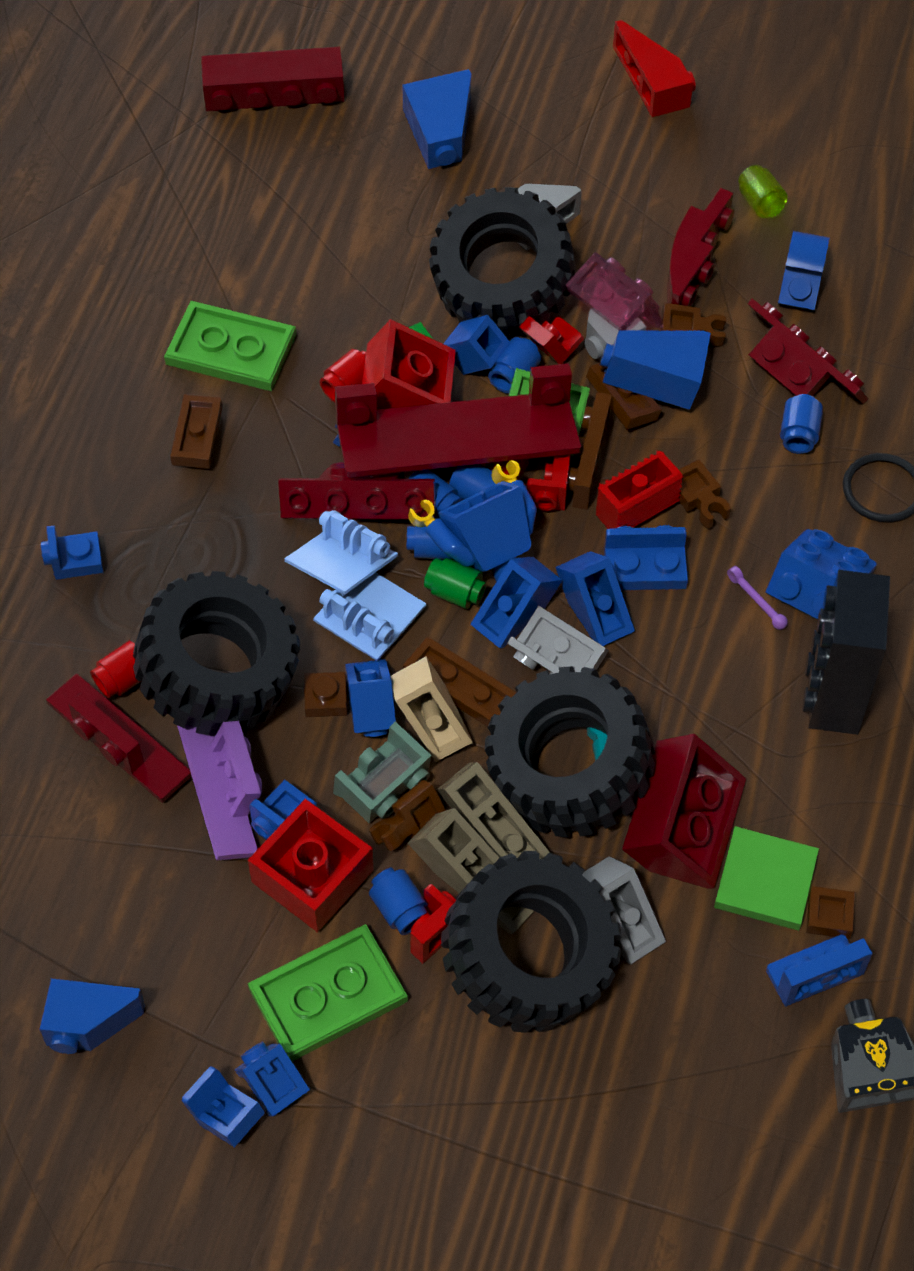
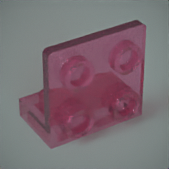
M594 252L565 285L568 292L617 330H627L639 315L656 328L661 325V318L658 313L660 307L651 296L654 293L653 290L640 278H636L633 281L625 275L626 270L612 257H608L606 260Z

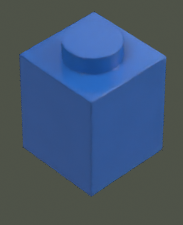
M485 315L460 322L443 344L456 350L454 364L464 375L492 368L496 360L510 344V341L490 316Z

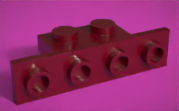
M751 298L747 304L772 328L748 355L795 396L799 394L813 396L831 376L862 404L869 399L860 389L864 383L848 369L842 374L833 366L837 360L821 346L815 351L806 344L810 337L799 327L792 324L790 328H787L781 323L780 319L783 315L767 301L761 306Z
M339 462L331 464L330 468H327L319 478H280L278 480L281 518H320L323 512L336 510L348 519H409L410 508L415 511L417 516L426 517L428 514L421 507V500H429L433 504V517L435 519L437 517L435 479H404V472L347 477L345 475L344 463Z
M77 673L46 699L47 704L67 720L83 740H90L100 749L102 755L112 765L116 767L119 765L161 803L192 777L190 769Z

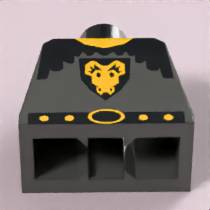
M859 999L846 1004L844 1008L849 1025L838 1027L831 1041L838 1112L843 1113L914 1100V1045L901 1019L890 1017L876 1020L869 999Z

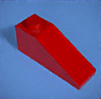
M623 20L615 21L613 48L651 117L690 108L692 92L696 89V83L692 72L686 70L681 59Z

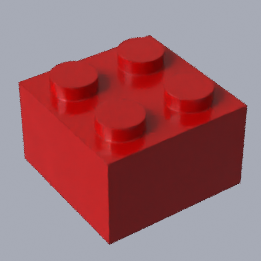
M390 319L367 343L362 384L375 383L377 410L451 402L456 350Z
M306 798L248 859L251 882L317 933L374 871L372 847Z

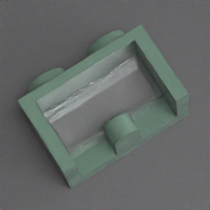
M394 722L389 727L388 740L376 751L371 747L367 748L359 757L358 767L348 776L342 770L335 775L333 794L343 798L368 823H371L377 816L382 820L386 819L394 812L391 805L398 800L402 793L408 788L411 790L422 780H428L430 776L428 770L432 755L397 722Z

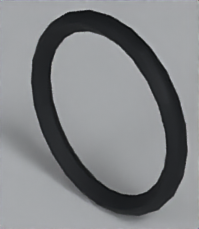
M875 453L865 455L849 466L843 478V492L848 503L859 514L879 522L901 521L914 514V502L906 510L895 514L872 512L858 503L851 490V479L855 471L862 465L874 461L895 463L906 469L914 478V466L907 460L888 453Z

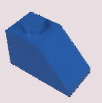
M589 551L556 566L558 576L563 580L561 584L568 604L592 640L605 646L635 631L609 557Z
M534 557L512 558L470 625L498 648H504L511 636L515 638L523 631L538 606L543 609L546 608L563 580Z
M386 659L345 664L354 732L363 733V736L366 737L386 734L388 732L387 729L396 722L392 680Z
M51 978L40 1025V1032L46 1046H50L52 1050L64 1054H74L77 1052V1049L93 1050L144 1014L145 1003L141 990L139 988Z

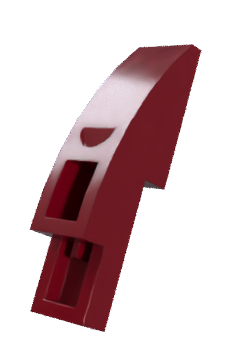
M720 188L704 211L690 206L678 228L672 247L667 282V303L692 306L700 284H707L715 268V264L711 260L713 249L718 240V234L721 229L727 230L734 218L735 210L731 209L734 193Z

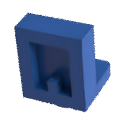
M55 525L46 526L48 541L41 542L44 565H52L56 580L103 573L98 531L58 537Z
M263 1041L256 1044L240 1056L244 1063L235 1069L237 1075L246 1080L268 1116L271 1117L310 1090L281 1044L266 1046Z

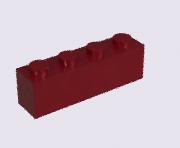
M340 46L201 56L206 111L345 102Z

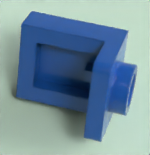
M284 779L263 803L254 799L249 804L251 825L262 838L267 840L305 798L316 807L317 803Z
M212 1066L203 1073L182 1097V1102L201 1127L234 1148L265 1113L257 1101L229 1085L220 1071Z

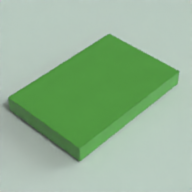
M190 301L164 356L165 364L272 391L297 335L296 326Z
M366 924L247 983L248 989L277 1043L281 1044L291 1061L408 1002L406 992Z

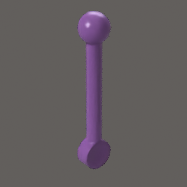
M733 566L727 571L729 579L735 584L738 583L772 619L774 628L782 630L787 626L788 620L786 616L777 614L744 579L742 571L737 566Z

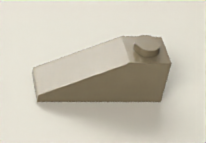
M478 762L468 763L436 789L448 805L460 813L499 858L511 853L518 858L523 851H537L539 858L543 859L550 853Z
M455 808L435 814L408 842V845L429 868L458 893L463 890L480 870L488 864L493 865L499 859V856ZM522 907L505 908L498 915L497 925L507 933L513 934L533 913V910Z

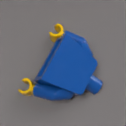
M509 460L506 464V469L510 475L503 473L501 466L497 464L491 473L495 485L438 512L440 518L435 519L433 517L434 506L429 500H421L420 503L428 516L419 517L411 508L408 514L411 524L416 527H427V535L445 554L462 566H470L482 572L491 569L496 582L510 559L529 551L531 548L530 535L533 533L537 506L522 480H517L516 478L520 472V466L514 460Z

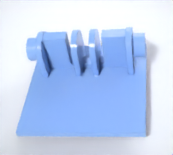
M332 510L330 512L325 511L320 516L319 524L322 525L323 532L284 559L286 563L346 594L398 557V553L390 549V544L382 534H377L362 524L359 525L355 520L348 521V518L342 516L338 511Z
M375 572L346 594L338 590L331 591L326 589L319 600L323 604V608L313 618V621L378 661L427 605Z

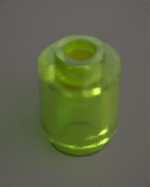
M760 165L750 166L742 172L738 180L739 190L755 213L761 218L778 215L784 209L788 195L767 168H762Z

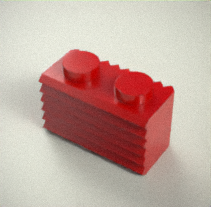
M656 451V455L650 454V458H644L643 462L638 461L637 466L631 465V469H625L624 473L618 472V477L612 476V479L606 480L605 484L599 483L596 516L607 529L621 526L635 527L680 501L679 492H681L683 475L662 451Z

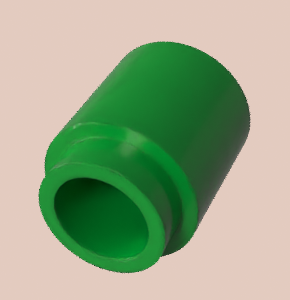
M435 558L430 564L424 579V587L431 590V595L465 609H469L473 603L476 605L480 603L487 583L482 581L483 573L481 571L463 566L449 558L444 560Z

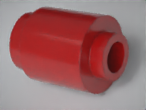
M351 349L324 371V376L320 379L319 383L323 392L330 400L335 402V387L362 384L365 351Z
M128 640L97 661V667L90 671L94 683L107 698H111L115 694L121 696L142 682L135 678L133 669L135 663L133 657L135 643L131 640Z

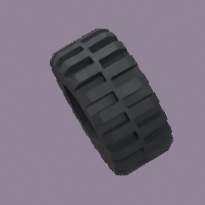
M496 187L485 189L484 195L476 197L475 193L464 198L465 204L459 207L455 204L447 211L449 219L447 221L442 219L435 229L437 237L431 239L429 248L431 258L429 259L430 270L440 299L443 301L447 312L451 317H457L459 323L489 315L506 337H511L510 332L520 330L521 335L525 334L519 326L528 316L532 317L540 325L545 320L549 322V314L552 311L559 313L565 305L563 296L568 297L571 295L574 286L572 278L576 275L571 238L562 215L556 214L555 207L549 201L542 200L540 202L538 194L525 191L524 195L519 194L518 188L505 187V192H497ZM518 242L529 246L537 253L535 261L529 270L519 278L507 283H485L469 274L476 257L486 248L497 243Z
M212 571L210 576H204L203 572L188 574L186 582L183 578H177L168 583L166 590H160L153 597L150 607L146 609L134 646L133 657L135 663L133 669L135 678L138 681H142L140 690L145 699L148 701L154 699L155 704L153 708L163 717L166 714L174 718L173 724L182 728L189 725L196 728V733L209 735L210 730L218 731L223 722L239 721L242 732L255 728L258 721L265 722L273 714L275 708L281 704L299 662L297 655L300 651V640L294 634L297 627L293 618L290 615H284L286 607L277 597L274 599L268 596L269 590L259 583L257 586H254L247 582V577L236 574L235 578L227 577L226 572ZM195 634H214L224 637L235 643L245 653L251 667L235 673H222L210 670L198 664L189 656L181 640Z
M573 666L559 667V673L549 674L548 670L536 674L538 679L528 684L524 680L515 687L517 693L512 698L508 695L505 696L498 705L501 711L500 715L494 714L491 717L488 725L491 735H488L485 739L488 770L502 794L524 821L530 823L533 829L546 833L551 828L555 836L569 837L571 831H578L580 837L593 834L594 827L603 824L604 828L607 829L615 825L616 821L614 818L617 815L623 813L627 816L636 808L633 802L636 796L639 798L644 797L649 788L646 777L650 778L653 776L655 762L652 757L655 753L654 742L641 707L637 704L634 695L627 687H621L616 678L609 674H603L600 678L596 669L583 667L581 672H575ZM573 727H590L600 730L607 735L605 747L598 759L591 766L577 774L565 777H552L534 770L535 761L542 746L552 736L563 730Z
M523 851L518 858L512 853L500 857L493 865L488 864L480 870L455 898V903L448 909L444 921L448 926L441 934V946L449 948V952L442 960L445 971H454L457 978L451 985L457 995L465 992L472 1000L467 1007L476 1015L484 1010L490 1014L488 1022L499 1028L507 1022H511L513 1032L527 1033L533 1027L538 1032L552 1030L558 1024L564 1025L601 997V992L610 986L615 977L612 969L620 962L621 949L614 946V944L622 938L620 924L612 923L611 916L616 913V910L610 899L604 902L599 894L603 887L594 878L589 882L582 876L585 869L574 862L569 867L563 865L562 856L548 853L543 859H540L537 851ZM522 907L533 910L544 916L555 927L564 949L563 969L558 976L554 978H541L529 975L517 968L507 958L500 946L497 935V919L503 909Z

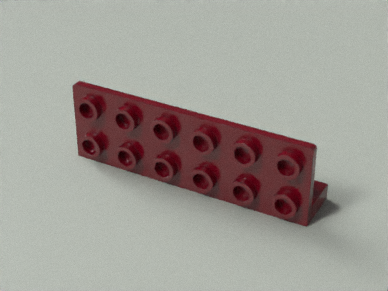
M567 363L530 367L529 393L526 395L377 410L375 383L335 387L336 424L345 475L347 477H359L580 453L581 444L569 402L572 381L570 365Z

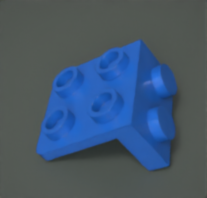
M807 529L782 552L765 593L818 619L820 608H823L826 585L834 586L838 570L872 574L877 563L870 559L865 551L855 547H846L834 541L833 537L825 531Z

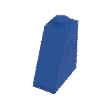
M467 69L403 84V111L427 168L431 169L462 161L471 103L470 70Z
M619 330L614 344L606 343L601 357L600 366L606 367L602 383L690 410L702 383L711 333L706 331Z

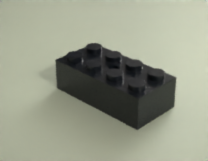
M838 570L834 586L826 585L823 608H820L817 630H814L811 652H808L805 676H809L808 687H805L802 711L809 712V729L859 734L886 652L890 576Z

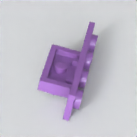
M239 721L223 722L218 731L210 730L209 735L196 733V728L186 725L185 728L177 726L216 860L251 857L258 848L248 818L250 813L249 804L261 796L262 782L259 774L254 772L250 759V742L243 736Z

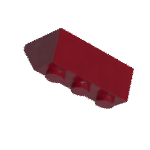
M695 733L658 740L654 747L655 753L652 755L655 762L654 773L650 778L646 777L649 788L643 798L638 797L622 850L649 872L707 889L715 888L746 778Z

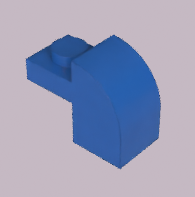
M793 231L778 304L815 310L830 237Z

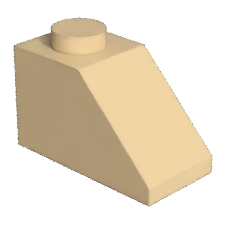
M427 656L391 675L396 703L435 762L472 743L469 732L447 687Z

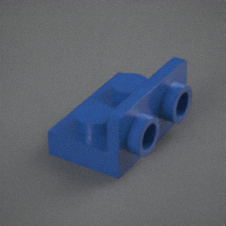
M662 525L656 528L621 526L607 529L604 556L609 557L620 589H686L688 583L685 555L686 528Z
M841 934L768 964L766 972L786 1007L864 975L872 952L864 938L849 943L847 937Z

